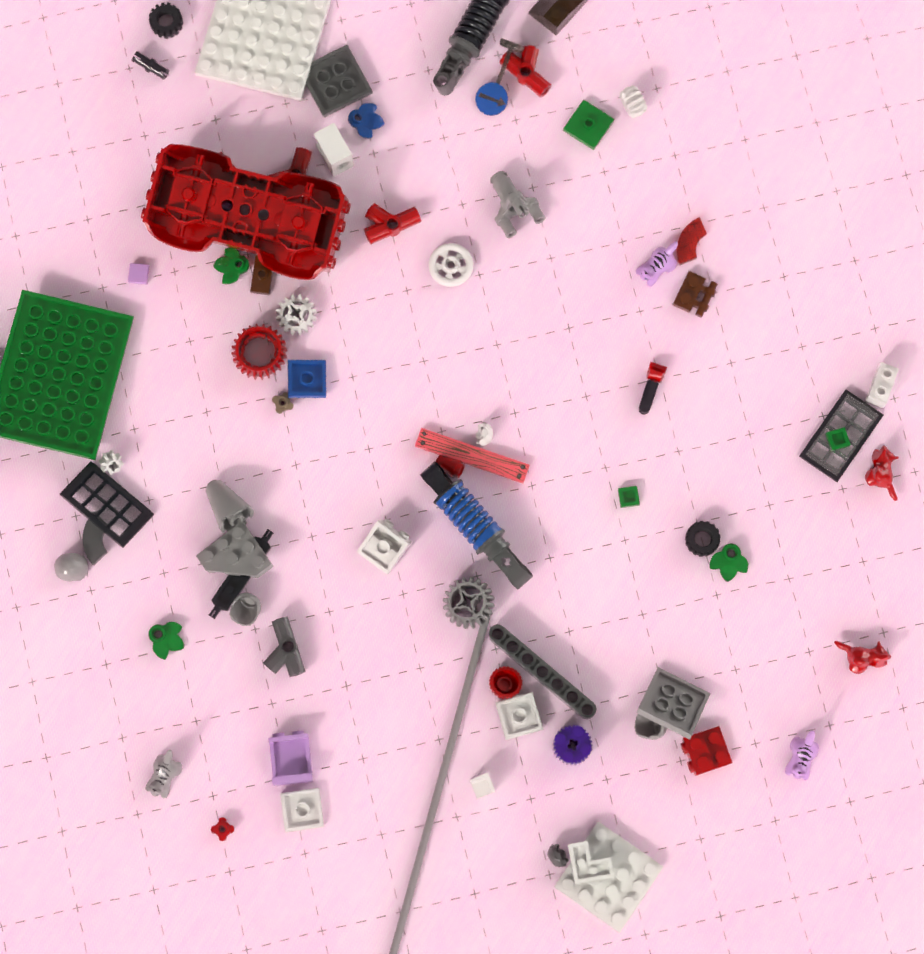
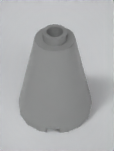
M212 480L207 484L205 491L222 533L230 531L242 521L246 525V519L249 516L250 518L253 517L254 511L252 507L221 480Z

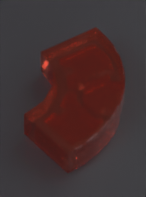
M700 217L690 222L679 237L676 248L679 266L697 259L696 246L700 239L707 235Z

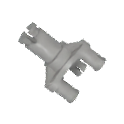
M499 171L490 178L491 184L493 183V187L501 199V207L494 220L502 228L506 238H512L517 234L510 221L516 215L519 218H524L522 213H524L525 217L530 213L535 224H540L546 219L539 207L538 200L535 197H525L521 191H517L511 179L507 177L506 171Z

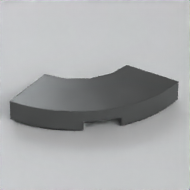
M99 516L98 518L107 525V523ZM87 520L83 530L82 543L88 560L95 566L108 552L103 544L104 532L90 520Z

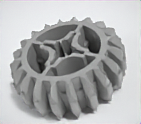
M462 577V583L455 580V587L451 584L449 585L452 591H445V594L449 597L443 598V602L448 603L443 606L444 610H449L445 614L446 617H451L450 622H456L457 627L463 624L464 629H468L469 624L472 629H475L476 622L479 626H482V619L485 621L489 620L486 614H493L489 608L495 607V604L490 602L495 599L493 595H490L492 590L490 588L486 589L487 583L481 584V579L479 578L475 582L473 577H470L468 582L465 577ZM465 589H477L480 593L469 595ZM460 594L461 600L454 607L455 599ZM465 596L471 600L470 603L472 609L469 606H467V599L465 598ZM481 599H483L482 608L478 612L477 605L481 602ZM469 611L472 617H461L457 613Z

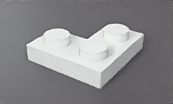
M588 841L568 844L575 884L614 877L611 857L591 861Z

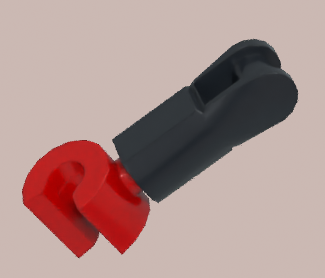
M653 362L649 364L646 379L649 380H647L638 408L639 412L643 415L650 411L658 385L662 382L666 373V366Z

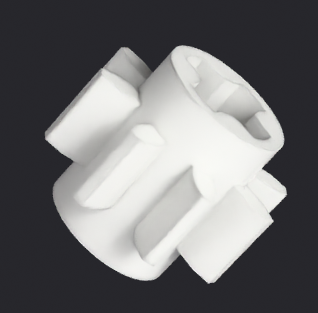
M110 450V452L102 453L101 459L98 460L100 465H102L100 467L103 472L108 471L110 475L120 472V468L124 463L120 460L122 456L119 452L115 454Z

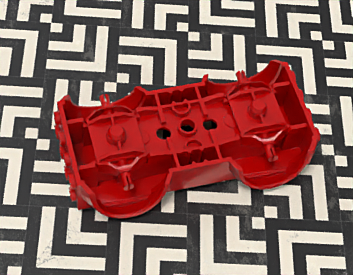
M169 144L164 149L161 148L160 153H157L155 160L157 164L156 171H153L151 174L152 186L146 193L147 205L146 208L142 209L141 213L142 222L145 223L149 233L157 240L171 247L190 252H203L215 243L257 254L261 264L269 270L299 280H312L323 271L330 273L331 269L335 268L336 258H334V255L340 249V232L343 233L345 230L346 222L344 217L345 214H349L351 203H349L346 195L343 194L340 185L321 178L293 172H282L274 178L233 167L229 156L194 146ZM225 200H230L233 204L232 209L229 211L222 209V203ZM243 205L250 206V212L247 215L240 213V208ZM263 209L269 212L267 220H261L258 217V213Z

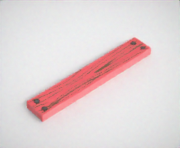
M421 428L415 444L417 448L443 457L460 460L464 464L522 484L530 466L529 464Z

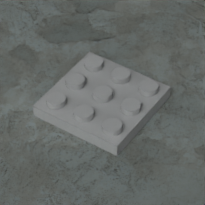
M658 667L636 713L690 740L711 693Z

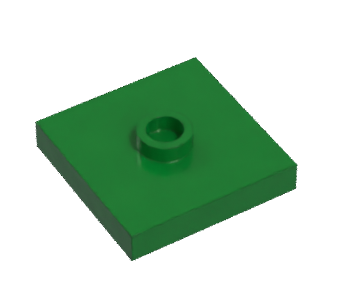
M583 99L563 128V131L592 150H595L614 122V118Z

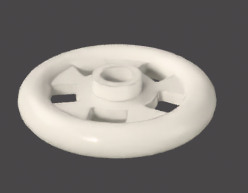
M446 243L437 247L432 252L428 263L429 272L433 279L443 286H458L467 281L471 276L473 259L469 251L463 246L456 243ZM456 251L457 255L456 257L448 256V252ZM439 256L444 257L442 264L436 263ZM465 259L466 266L460 267L459 260ZM449 263H453L455 266L453 268H449L447 265ZM441 269L447 273L445 277L438 273ZM459 271L461 276L454 279L452 274Z

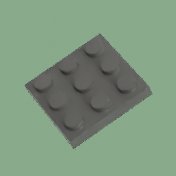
M348 45L312 61L306 86L323 118L373 94Z

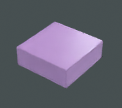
M130 263L128 283L147 285L149 265Z

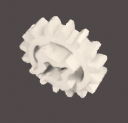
M291 294L290 300L285 297V303L279 302L281 309H276V313L279 314L276 316V320L281 321L278 324L279 327H284L285 333L290 330L292 336L295 332H298L300 336L303 330L308 333L307 327L313 328L314 324L312 321H317L316 316H314L317 311L312 309L314 303L308 304L309 298L306 297L303 300L301 294H299L298 298ZM288 308V314L284 317V312ZM292 310H294V312L300 315V320L296 316H293ZM309 312V317L305 322L304 318Z

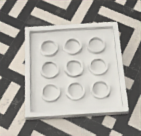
M598 821L585 841H588L591 861L611 857L614 877L575 884L570 862L554 888L620 933L664 866Z

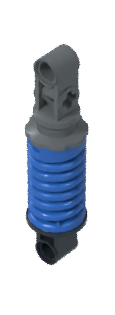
M435 461L420 474L422 479L438 495L433 503L441 510H444V514L449 516L448 519L453 522L455 527H458V531L463 533V537L468 538V543L473 544L477 555L484 552L488 556L487 559L490 562L494 561L507 576L510 583L518 590L533 577L530 570L510 550V543L508 541L505 542L502 536L505 530L500 528L496 521H493L492 516L487 517L488 512L486 510L481 513L484 507L482 505L477 506L479 501L477 499L473 500V494L467 496L469 489L463 487L462 479L453 482L447 476L444 469ZM510 558V565L504 564L506 562L505 559Z

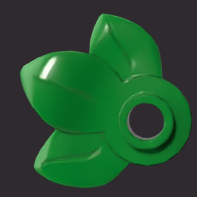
M225 248V257L218 258L213 264L217 271L223 273L222 283L226 285L235 283L241 274L248 271L250 266L249 260L245 256L240 255L239 251L234 248ZM242 261V265L237 267L238 263Z
M730 543L725 545L721 552H717L712 556L709 567L712 570L720 569L722 578L729 582L736 576L737 571L747 573L748 561L741 555L740 548L736 544ZM729 550H732L734 552L733 557H730L728 555Z
M168 622L165 625L156 624L150 628L148 636L153 642V652L159 658L166 660L169 650L180 651L184 649L183 640L177 635L182 629L180 624ZM157 631L162 632V636L160 638L155 637V633Z

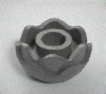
M552 844L547 855L552 864L556 867L566 866L569 862V859L566 858V852L560 849L559 844Z

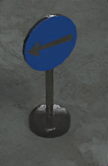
M501 38L499 44L508 49L497 81L496 83L490 82L481 86L475 98L476 106L480 112L489 116L499 115L505 110L508 104V94L500 83L512 51L522 53L525 49L524 46Z

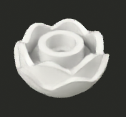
M482 422L478 425V431L475 435L477 438L476 443L484 446L491 442L493 429L488 423Z

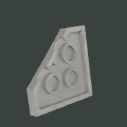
M243 521L196 555L204 569L209 573L218 572L227 575H245L259 578L274 567Z

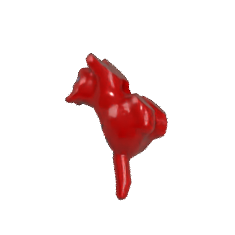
M883 445L880 451L878 449L873 451L872 461L874 467L866 472L865 480L869 486L887 488L890 497L897 501L898 497L892 484L891 463L899 457L895 456Z
M834 641V644L839 649L847 652L849 670L855 674L863 673L868 666L884 667L887 665L886 660L891 658V655L880 644V641L877 642L873 649L851 647L839 641Z

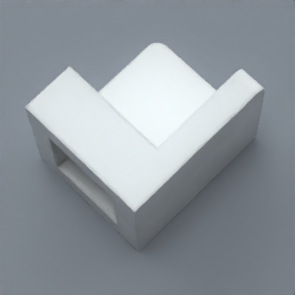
M489 773L470 780L477 799L495 792Z

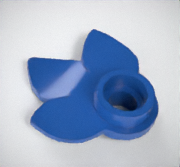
M373 103L362 104L358 110H353L348 115L349 124L356 128L358 134L363 138L371 139L372 130L379 129L385 124L382 117L375 113L377 105ZM355 116H358L360 120H356Z

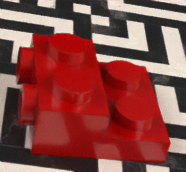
M720 726L693 734L690 740L685 737L682 738L683 743H680L681 749L684 754L688 755L689 761L687 765L690 773L694 772L695 776L733 763Z

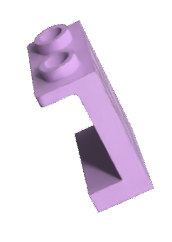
M303 730L293 731L292 735L284 736V733L272 734V737L268 738V742L270 745L273 786L313 782L309 735L307 733L304 734Z

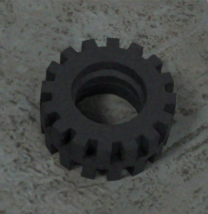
M164 2L161 3V6L155 5L156 8H152V13H149V23L154 34H158L160 38L164 36L165 39H168V36L173 38L174 34L178 35L183 25L180 10L174 4L171 5L168 2L167 5ZM164 15H170L174 18L173 22L168 26H161L158 23L159 19Z
M700 521L694 523L687 530L685 544L688 550L695 556L706 557L716 551L720 544L721 535L714 524H710L708 521ZM699 531L707 532L711 537L710 544L704 547L699 546L695 542L696 533Z

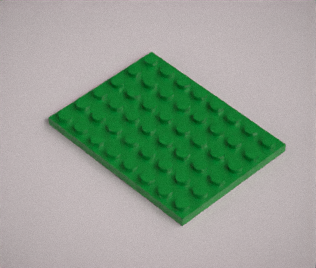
M22 289L0 366V438L96 461L134 316Z

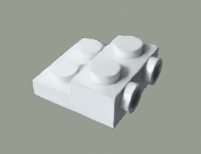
M380 519L365 538L357 553L388 575L412 541L409 540L410 536L405 531L400 530L398 532L394 529V524L391 521Z

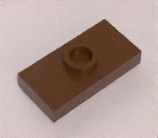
M257 255L255 257L250 292L270 295L273 271L262 265Z

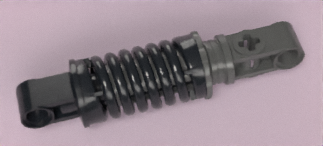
M471 0L468 9H466L461 21L458 23V27L455 28L454 33L449 37L448 42L451 48L447 50V56L442 61L437 74L433 78V83L441 95H450L462 77L466 66H469L471 57L478 58L480 56L483 44L486 43V39L496 25V21L500 17L499 14H502L504 7L508 5L510 0Z

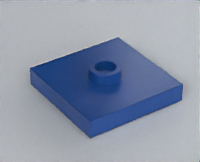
M288 360V398H326V360Z

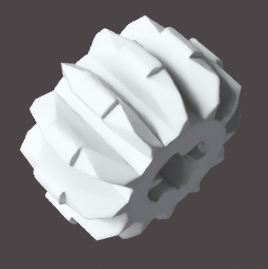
M634 85L628 86L620 92L619 97L630 117H639L647 111L646 101L638 87Z

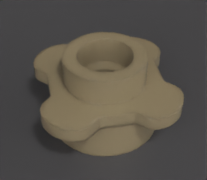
M287 392L272 398V402L276 406L275 410L279 414L292 410L294 407L288 398Z

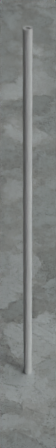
M481 620L483 625L479 627L389 954H397L489 620Z

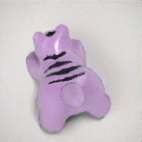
M677 241L670 244L667 248L658 247L652 252L651 258L636 269V274L640 275L642 280H648L647 286H653L663 272L669 273L675 269L677 261L672 253L678 246Z
M813 730L807 734L806 739L800 737L792 739L790 750H792L793 755L785 768L786 775L793 774L794 778H802L803 780L809 778L811 761L817 756L819 751L818 743L813 742L815 737Z

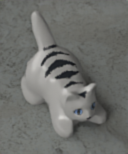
M168 750L165 755H158L153 764L154 773L145 787L146 791H150L153 796L161 794L162 798H167L172 779L182 772L181 763L172 760V750Z

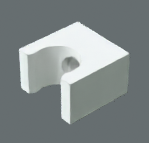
M335 123L314 133V137L318 142L316 147L333 177L354 167L352 153Z

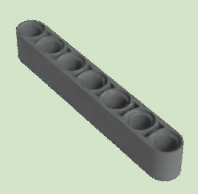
M497 624L490 628V641L583 719H591L595 715L597 708L594 702L505 627ZM494 630H501L503 633L502 638L495 639L492 636ZM515 642L518 649L511 652L507 649V644ZM526 654L530 655L533 661L530 664H525L522 662V657ZM539 667L547 669L548 674L545 677H540L537 674ZM560 680L563 684L562 688L559 690L554 689L552 681ZM570 692L576 693L577 701H568L567 694ZM590 705L593 710L592 714L585 715L582 712V707Z

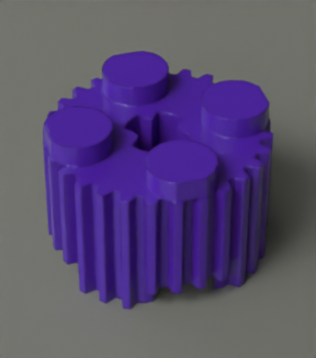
M568 725V727L565 726L557 732L553 740L555 743L552 746H554V754L557 755L556 758H559V761L562 760V763L566 762V765L570 763L572 766L573 764L577 765V763L581 764V762L588 758L593 745L591 744L592 740H590L591 736H588L589 733H586V729L584 730L583 727L573 725L572 727ZM570 740L577 743L576 750L567 747Z

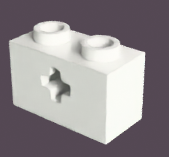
M881 362L876 369L865 402L883 408L887 404L899 368Z

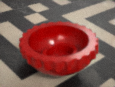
M503 666L493 671L489 679V686L495 696L508 699L513 696L515 697L520 692L523 680L516 669Z

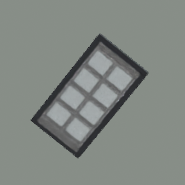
M845 389L799 457L835 482H838L884 414ZM845 427L851 444L850 447L831 452L826 432Z
M92 461L60 493L63 499L122 548L154 516L150 509ZM100 516L107 523V525L103 523L98 517Z

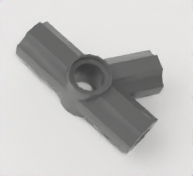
M288 616L272 621L279 645L263 664L275 675L284 664L286 665L289 677L305 673L306 671ZM287 642L294 644V648L290 652L284 651L283 648Z

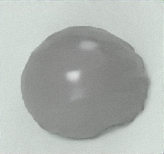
M65 553L59 556L54 564L56 576L67 582L84 579L88 572L87 559L77 553Z
M247 592L239 594L234 599L229 615L231 620L242 626H251L261 611V602L258 597Z
M637 714L634 726L636 735L649 740H657L663 737L667 731L666 727Z

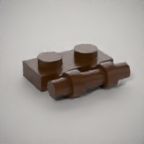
M688 271L673 302V306L690 313L692 307L697 308L695 315L702 318L704 312H707L709 308L708 304L711 298L716 294L715 289L718 284L711 281L709 286L706 287L703 285L706 278ZM699 292L705 294L702 301L696 300Z

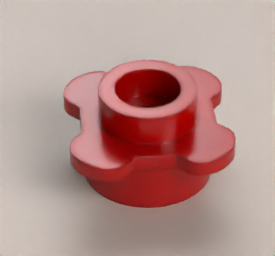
M224 817L219 818L218 823L211 827V832L216 834L220 841H225L227 836L235 830L234 826L227 823Z

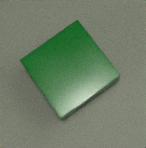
M845 427L826 432L831 452L850 447L851 444Z
M637 486L618 488L620 508L640 505Z

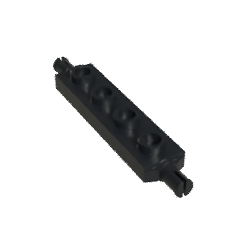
M269 529L266 530L262 538L254 537L266 555L271 549L268 541L274 534ZM228 575L211 599L215 606L208 615L215 619L221 610L228 612L234 599L242 592L251 577Z

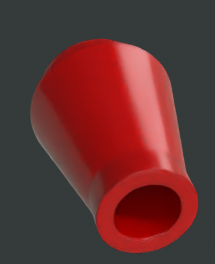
M441 455L436 459V462L452 478H459L465 468V464H462V461Z

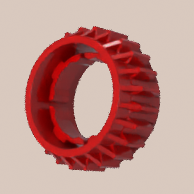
M256 324L255 327L249 325L247 330L243 328V333L237 334L239 338L234 339L236 345H232L234 351L231 354L232 357H235L233 362L237 363L236 368L241 369L242 374L247 373V377L253 376L254 380L257 377L263 380L266 376L270 378L271 374L276 375L275 371L282 370L280 365H285L283 359L287 358V354H285L287 347H284L286 342L282 340V334L278 335L277 329L272 331L271 326L266 328L265 324L262 326ZM261 337L266 339L267 337L268 341L272 342L275 347L274 358L264 366L253 365L252 367L251 363L247 362L244 357L245 346L254 338Z

